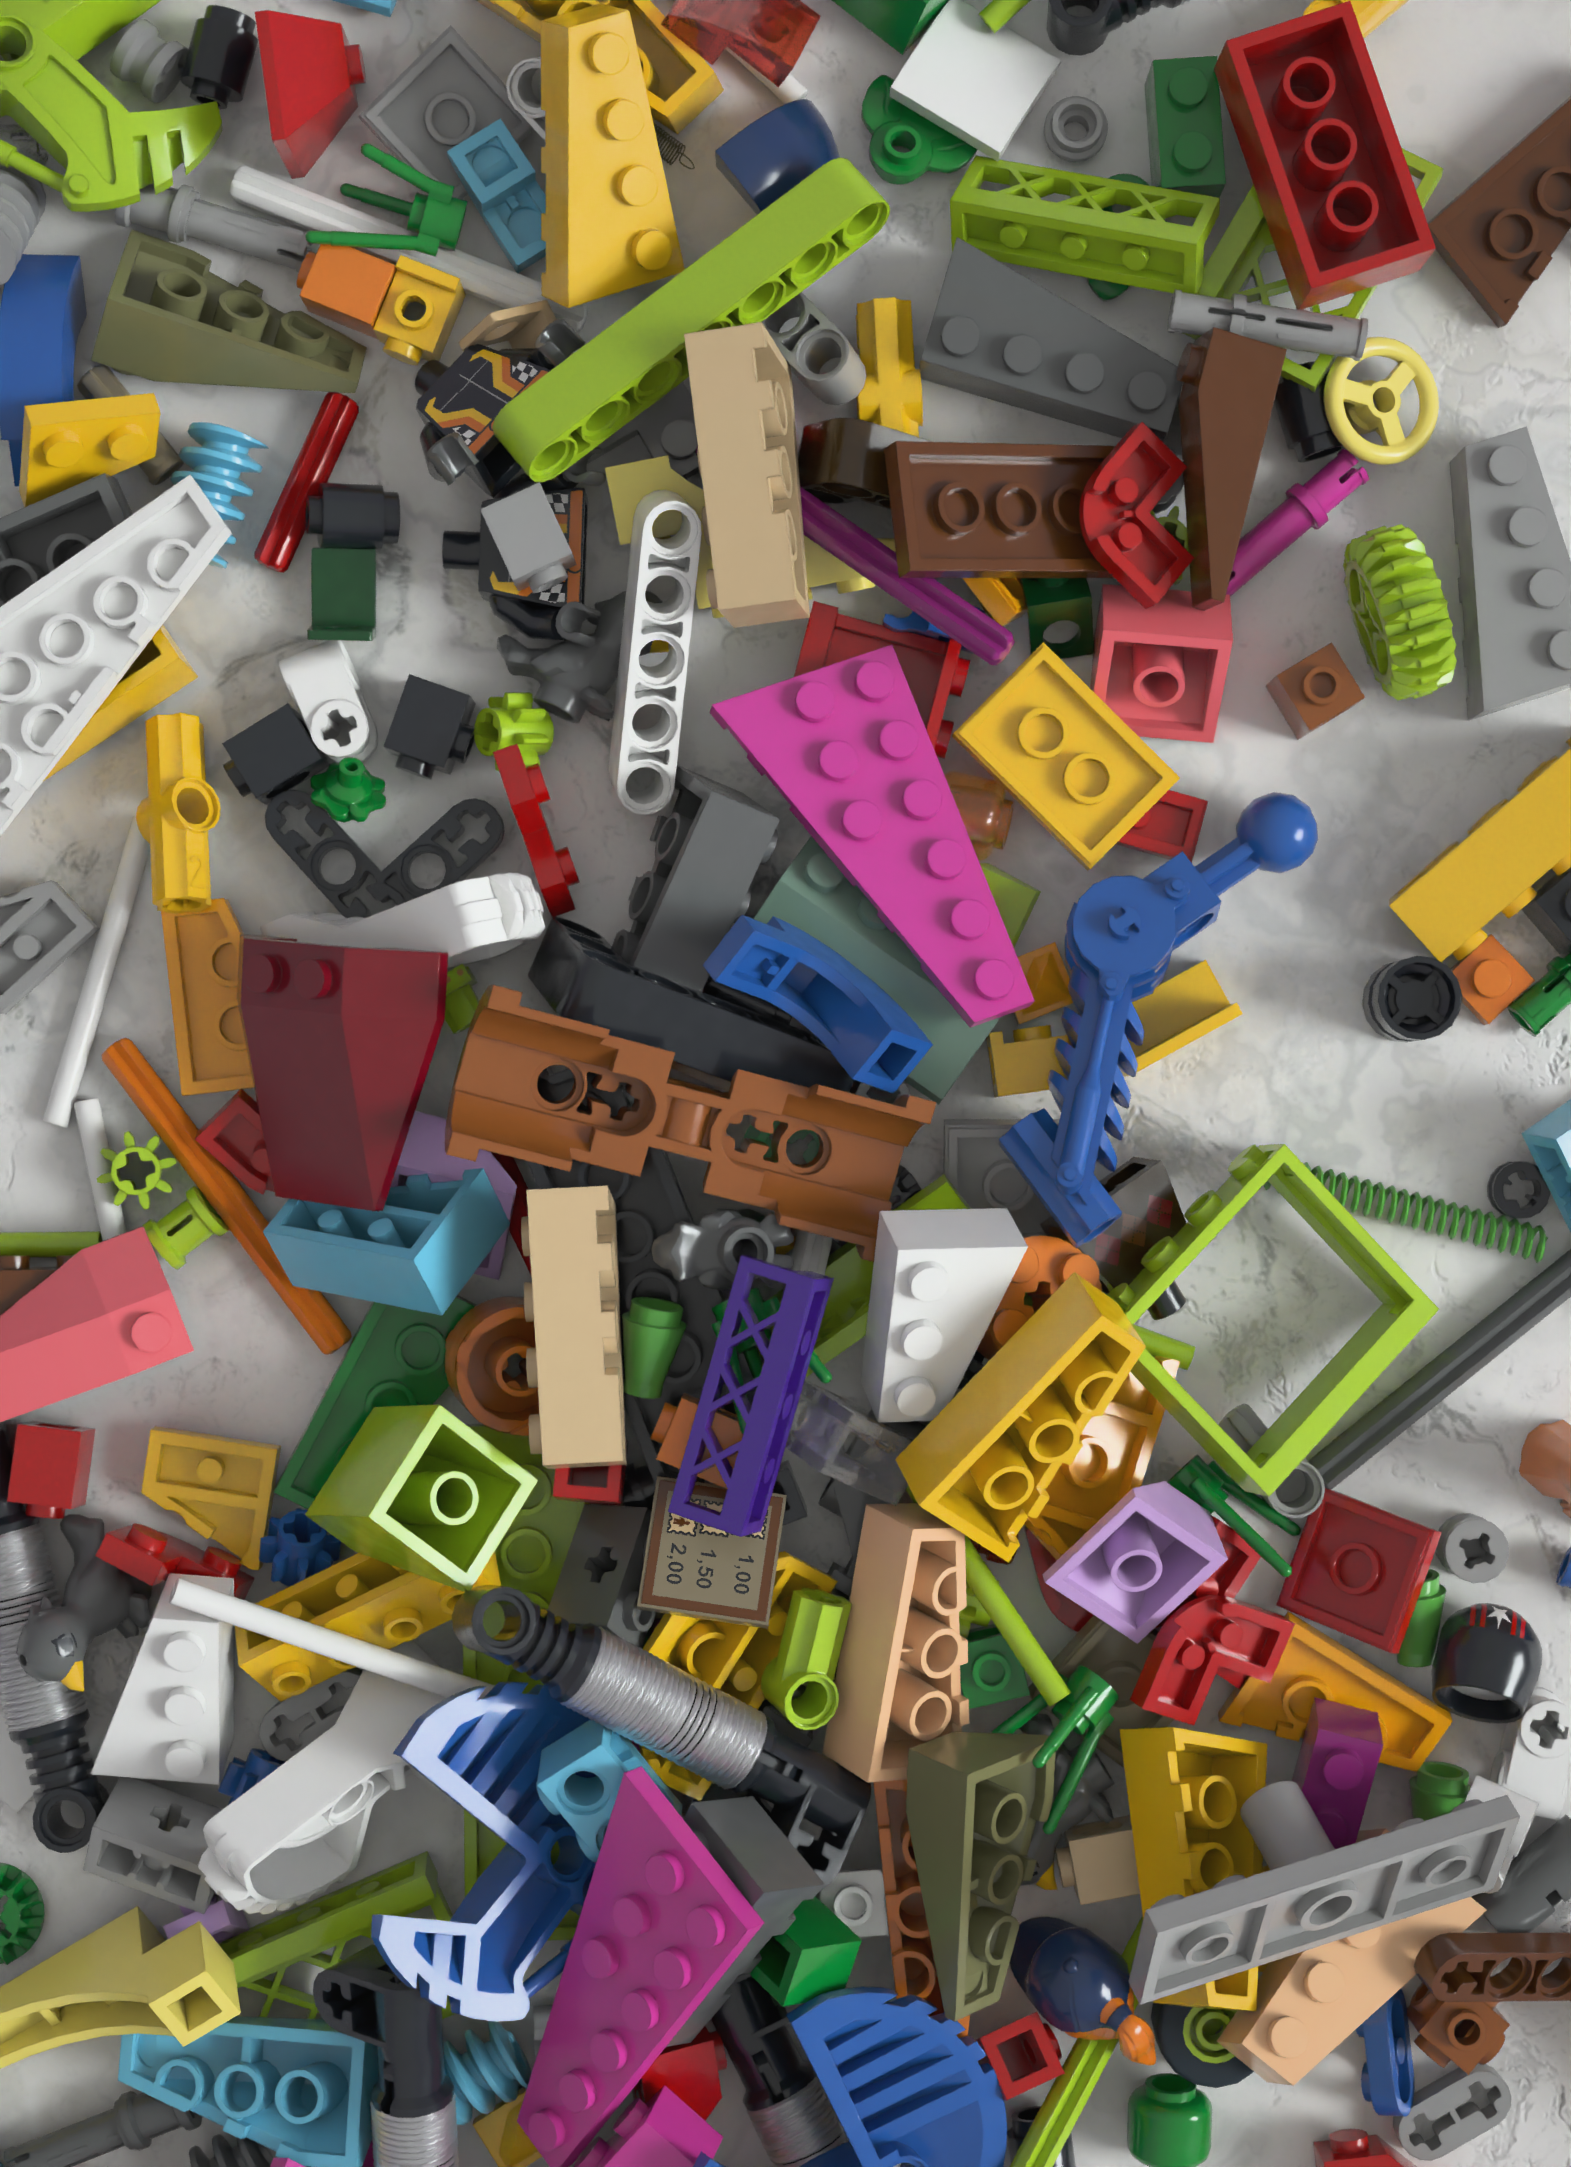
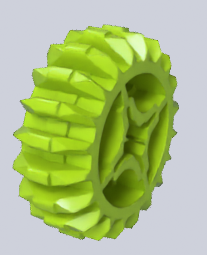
M1402 524L1389 528L1382 526L1366 531L1365 535L1352 539L1351 543L1347 544L1343 568L1346 574L1344 584L1349 597L1347 602L1351 608L1360 644L1366 654L1367 664L1371 665L1375 680L1381 684L1382 690L1397 701L1409 697L1416 699L1432 694L1433 691L1452 682L1457 662L1454 654L1456 643L1452 635L1453 623L1449 618L1447 609L1448 601L1444 598L1441 589V579H1438L1435 573L1433 559L1426 555L1424 543L1417 538V535L1409 527L1405 528Z

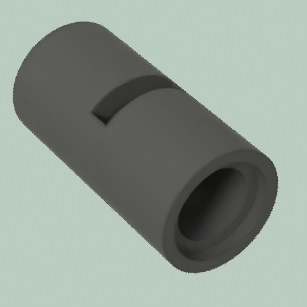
M1566 1814L1520 1852L1517 1857L1512 1859L1504 1883L1498 1892L1490 1894L1480 1893L1471 1896V1898L1487 1910L1483 1913V1916L1498 1933H1530L1556 1911L1553 1907L1561 1900L1566 1903L1571 1899V1819Z

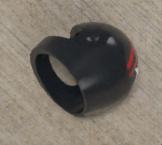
M1493 1603L1474 1604L1452 1614L1441 1629L1432 1664L1433 1701L1441 1708L1455 1715L1479 1722L1511 1723L1521 1719L1537 1684L1542 1665L1541 1644L1530 1624L1512 1609ZM1452 1686L1484 1689L1508 1699H1478L1465 1695Z

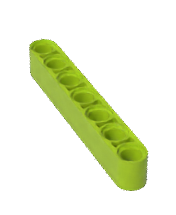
M837 158L827 162L508 402L494 420L492 426L494 435L534 482H545L555 478L689 377L684 334L764 321L871 240L886 223L890 214L889 204L848 159Z

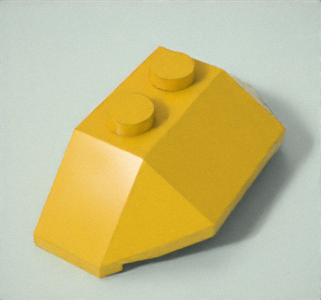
M786 1551L779 1552L768 1629L664 1614L643 1647V1650L652 1653L654 1656L669 1662L677 1668L679 1667L682 1671L693 1675L695 1678H699L701 1681H705L708 1685L711 1684L714 1688H718L720 1691L758 1710L765 1699L761 1689L762 1675L766 1666L778 1656L793 1590H801L804 1587L831 1593L838 1581L829 1574ZM639 1745L642 1756L666 1786L698 1801L702 1800L712 1784L711 1781H707L700 1775H696L694 1772L686 1770L683 1766L680 1767L673 1761L670 1762L667 1758H663L660 1754L657 1755L654 1751Z

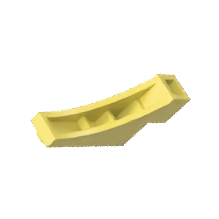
M668 455L605 467L620 545L631 543L633 517L636 507L644 496L653 491L669 490L675 492L695 510L701 521L702 531L695 596L698 609L711 607L707 593L706 573L708 569H713L711 548L705 540L702 526V508L705 506L703 489L671 469ZM666 510L660 513L652 526L653 537L669 539L671 535L677 534L683 522L682 513L677 510ZM804 535L809 600L813 599L811 587L836 583L838 594L875 587L874 583ZM876 538L896 552L894 538ZM711 607L713 618L724 617L718 608L713 609Z
M136 1906L0 1987V2069L29 2056L65 2044L102 2036L125 2034L167 2035L176 2037L182 2046L185 2047L241 2013L234 1963L200 1921L166 1940L143 1911Z

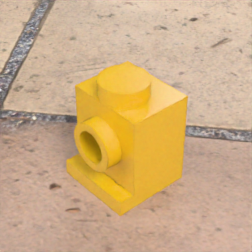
M400 255L395 266L397 271L373 330L379 342L385 344L382 350L399 361L418 366L421 358L427 361H440L466 293L460 278ZM412 302L426 306L424 316L416 321L404 318L406 308Z
M1051 1025L1013 1030L1014 1042L1004 1044L1002 1031L991 1032L987 1036L986 1042L994 1098L1050 1090L1047 1081L1050 1070H1054L1066 1078L1054 1049L1057 1038L1064 1040L1071 1046L1072 1044L1067 1035L1052 1037Z

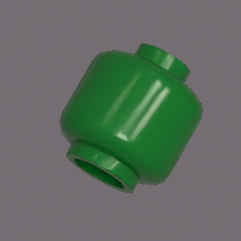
M1160 2073L1146 2078L1145 2084L1132 2092L1128 2101L1127 2146L1131 2155L1136 2160L1149 2167H1196L1208 2158L1211 2149L1212 2105L1208 2096L1196 2088L1197 2085L1179 2074Z

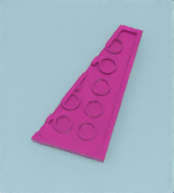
M893 645L745 693L711 706L709 713L723 730L726 728L748 753L746 758L761 776L765 774L791 805L789 810L852 886L855 887L857 885L877 909V916L891 933L896 932L920 961V968L970 1028L1032 1005L1035 1000Z
M642 1766L623 1774L517 2119L521 2128L550 2167H569L573 2165L765 1923Z

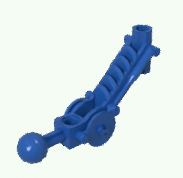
M1272 792L1255 798L1241 812L1236 826L1237 838L1195 867L1182 851L1143 879L1135 876H1111L1097 882L1079 898L1078 903L1074 902L1066 924L1067 933L1064 945L1065 962L1071 973L1068 990L1078 1014L1070 1008H1063L1061 1020L1072 1046L1064 1040L1057 1038L1054 1049L1066 1078L1056 1071L1050 1070L1047 1080L1052 1096L1061 1112L1059 1125L1055 1123L1046 1109L1043 1108L1035 1113H1030L1014 1124L999 1139V1146L1075 1248L1089 1243L1106 1231L1122 1215L1120 1208L1094 1175L1096 1161L1112 1172H1115L1117 1166V1156L1106 1132L1118 1140L1123 1138L1124 1125L1113 1101L1126 1109L1129 1108L1131 1094L1121 1070L1131 1077L1136 1076L1138 1063L1128 1039L1139 1046H1142L1144 1039V1029L1132 1002L1153 994L1154 989L1163 981L1173 950L1217 920L1222 902L1218 896L1257 869L1283 873L1301 866L1313 854L1318 840L1317 823L1310 807L1294 795Z

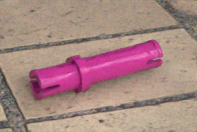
M1346 449L1339 451L1333 460L1303 486L1295 483L1285 492L1287 499L1239 540L1226 594H1229L1231 597L1311 527L1316 530L1321 528L1329 521L1327 513L1361 484L1364 485L1369 480V476L1363 467H1360L1358 470L1352 468L1359 461Z

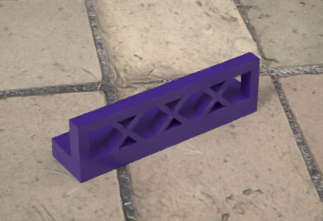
M750 1256L740 1257L668 1512L739 1537L761 1532L834 1278L813 1271H794ZM755 1274L786 1284L779 1311L759 1322L748 1300ZM742 1318H744L748 1329L738 1334ZM774 1325L769 1342L764 1330ZM753 1337L764 1358V1364L759 1377L741 1386L730 1365V1360L734 1347ZM725 1381L730 1393L720 1398ZM756 1389L751 1405L746 1394ZM735 1401L746 1426L742 1440L723 1450L711 1426L716 1411ZM707 1446L712 1457L701 1462L705 1447ZM738 1453L734 1468L732 1469L727 1458ZM714 1465L717 1466L728 1488L721 1512L690 1502L697 1475Z

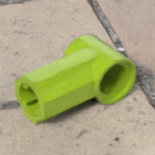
M804 1587L801 1590H793L778 1656L766 1666L761 1679V1689L764 1697L795 1727L803 1730H814L827 1724L834 1716L839 1705V1692L833 1679L852 1604L844 1597L833 1595L823 1590ZM808 1682L805 1692L800 1697L792 1700L794 1691L801 1684Z

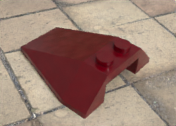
M240 934L237 1002L275 1197L369 1211H383L445 1020L448 953L403 948H360L297 942V939Z

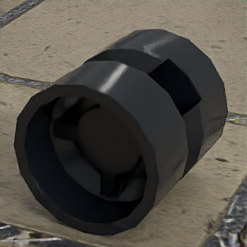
M1414 956L1385 964L1374 972L1364 987L1362 1007L1367 1022L1376 1033L1390 1041L1412 1042L1439 1036L1451 1027L1460 1012L1462 993L1457 977L1447 965L1431 957Z

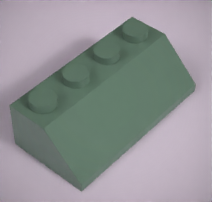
M811 836L779 879L753 919L767 924L774 916L808 933L844 957L901 1006L933 1044L904 1081L939 1105L1000 1017L970 1028L920 968V961L896 932L891 933L877 916V909L857 885L855 887L852 886Z

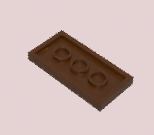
M895 441L884 449L899 578H1114L1095 559L1086 545L1080 527L1079 508L1082 492L1088 479L1115 446Z

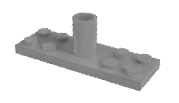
M1280 1781L1270 1784L1250 1796L1240 1811L1242 1820L1270 1870L1247 1878L1242 1875L1230 1876L1218 1882L1212 1889L1191 1896L1170 1895L1156 1902L1150 1909H1147L1141 1927L1129 1984L1139 2004L1142 2005L1492 1890L1520 1815L1507 1795L1485 1802L1473 1799L1458 1805L1448 1814L1426 1821L1421 1818L1409 1819L1396 1826L1391 1832L1334 1849L1299 1785L1293 1781Z

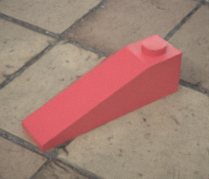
M143 1226L81 1249L54 1273L0 1315V1422L128 1377L194 1351L170 1287Z

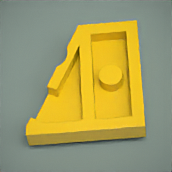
M148 393L24 406L19 493L24 508L103 473L113 476L156 457L161 412L155 394Z
M155 1426L150 1430L141 1493L165 1510L175 1511L197 1533L206 1539L213 1538L240 1557V1563L248 1569L259 1571L263 1567V1562L259 1561L261 1538L268 1536L281 1446Z

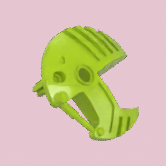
M0 0V55L14 53L21 56L13 61L0 60V118L2 116L13 118L66 169V172L63 176L17 152L15 146L1 139L0 165L6 168L11 166L62 193L63 204L74 212L109 210L140 202V189L153 183L154 192L157 195L173 185L172 171L179 165L184 163L186 175L198 166L222 133V119L217 101L183 108L129 112L77 61L162 0Z

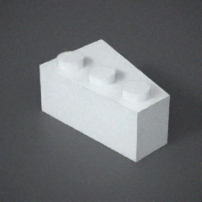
M1007 1208L879 1212L860 1379L878 1423L932 1421L952 1400L1028 1248Z
M169 1573L106 1730L91 1774L220 1784L234 1739V1625L170 1604L169 1598L177 1578L234 1596V1578Z

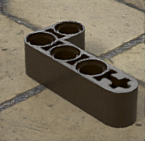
M833 418L803 427L798 451L800 486L822 502L841 504L861 500L891 509L884 449L895 441H933L853 418Z

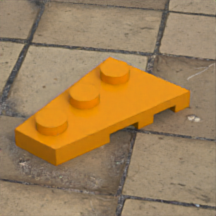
M225 898L211 899V907L200 912L174 914L161 911L182 1096L254 1088L237 1002L240 934L244 933L229 901Z
M1289 1611L1284 1617L1295 1623V1626L1271 1683L1247 1676L1239 1689L1237 1687L1234 1688L1218 1711L1219 1722L1241 1727L1242 1723L1268 1729L1275 1731V1736L1297 1742H1299L1300 1738L1304 1737L1314 1697L1377 1712L1383 1740L1379 1763L1414 1772L1418 1771L1453 1722L1449 1711L1441 1708L1430 1699Z

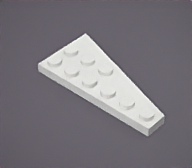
M188 475L0 607V837L232 534L191 475Z

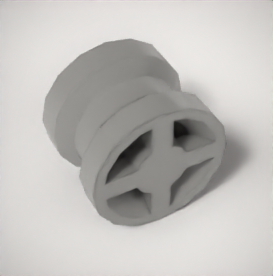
M141 19L134 23L119 41L110 62V71L122 81L133 80L140 85L144 97L153 103H160L170 95L180 82L188 48L178 41L166 42L159 36V30L155 25L146 19Z
M1471 1513L1457 1514L1447 1519L1438 1531L1442 1532L1436 1548V1554L1440 1563L1460 1579L1471 1583H1485L1496 1578L1505 1568L1509 1557L1508 1542L1504 1533L1492 1522ZM1481 1534H1483V1536H1482V1538H1481V1541H1482V1544H1483V1549L1481 1548V1542H1480V1540H1479V1537L1481 1536ZM1475 1556L1478 1557L1474 1560H1468L1466 1565L1464 1564L1468 1558H1473Z

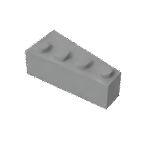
M1527 426L1467 445L1449 462L1455 544H1458L1460 577L1458 578L1459 603H1462L1465 640L1462 641L1464 667H1467L1469 697L1466 698L1468 721L1571 688V561Z

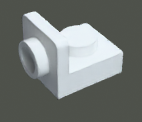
M869 1868L839 1871L832 1883L820 1890V1901L859 1938L888 1935L885 1888L881 1869Z

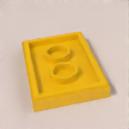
M1044 642L952 734V737L1087 871L1180 779Z

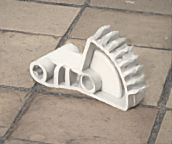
M509 872L456 882L367 918L359 916L345 918L335 913L316 914L315 911L288 914L262 925L260 931L262 936L297 939V942L360 948H403L448 953V970L462 963L468 965L522 948L524 945L536 940L546 927L542 917L544 909L539 893L534 891L531 878L519 873L513 874Z
M414 1640L404 1642L389 1649L438 1666ZM363 1670L333 1727L206 1823L203 1832L208 1848L202 1854L198 1868L206 1876L204 1880L225 1902L231 1903L238 1911L244 1909L249 1915L257 1912L265 1915L273 1912L275 1909L279 1912L287 1910L293 1903L297 1905L304 1904L312 1894L317 1896L324 1894L327 1888L334 1882L343 1883L346 1875L353 1871L358 1864L371 1810L377 1799L390 1789L395 1791L406 1788L405 1777L410 1773H413L419 1779H426L401 1757L393 1754V1752L416 1719L447 1697Z

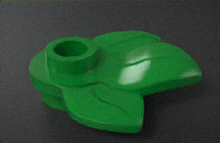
M881 75L871 83L862 103L861 118L866 128L872 134L869 145L870 162L876 173L883 180L891 184L904 185L913 182L926 171L952 173L965 167L972 160L978 149L889 96L890 87L895 80L887 75ZM892 146H902L910 151L906 153L898 152Z

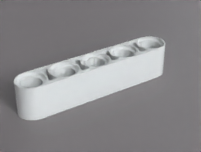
M657 490L644 496L638 503L633 517L608 766L609 780L623 806L631 812L640 815L654 814L662 810L671 800L674 791L702 535L701 521L695 510L680 495L669 490ZM666 510L680 511L683 522L676 535L669 539L653 537L652 526L660 513ZM663 575L675 578L676 587L668 600L662 603L646 601L645 592L648 584L653 579ZM654 640H662L669 643L668 655L662 663L651 667L639 664L640 651L647 643ZM646 704L662 706V715L656 725L649 729H639L632 726L634 714L640 707ZM640 767H650L656 770L655 779L648 788L640 791L626 788L627 778L632 771Z

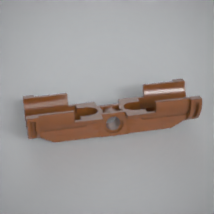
M493 984L487 987L472 1018L454 1078L445 1127L444 1143L447 1155L476 1162L479 1149L569 1172L572 1167V1160L640 1177L648 1148H657L707 1161L708 1166L703 1180V1193L773 1210L779 1225L854 1243L861 1259L874 1262L879 1212L891 1211L889 1199L904 1147H908L920 1127L925 1124H931L937 1102L904 1094L890 1104L818 1084L808 1088L740 1069L734 1073L729 1091L723 1093L720 1090L669 1077L675 1052L609 1035L610 1029L520 1006L523 992ZM552 1065H563L569 1068L574 1079L571 1092L565 1098L558 1101L544 1099L540 1096L537 1088L539 1075L544 1069ZM587 1073H596L591 1084L600 1090L615 1092L619 1082L626 1083V1092L634 1097L632 1107L622 1106L617 1116H610L611 1107L606 1102L587 1096V1109H578L586 1095ZM749 1115L748 1123L754 1128L773 1134L771 1140L772 1156H764L769 1149L767 1144L751 1138H744L740 1148L735 1147V1139L726 1133L729 1123L740 1124L743 1116ZM780 1121L781 1123L774 1132L773 1122ZM804 1129L814 1131L820 1143L816 1157L809 1163L801 1165L790 1162L786 1154V1144L791 1135Z

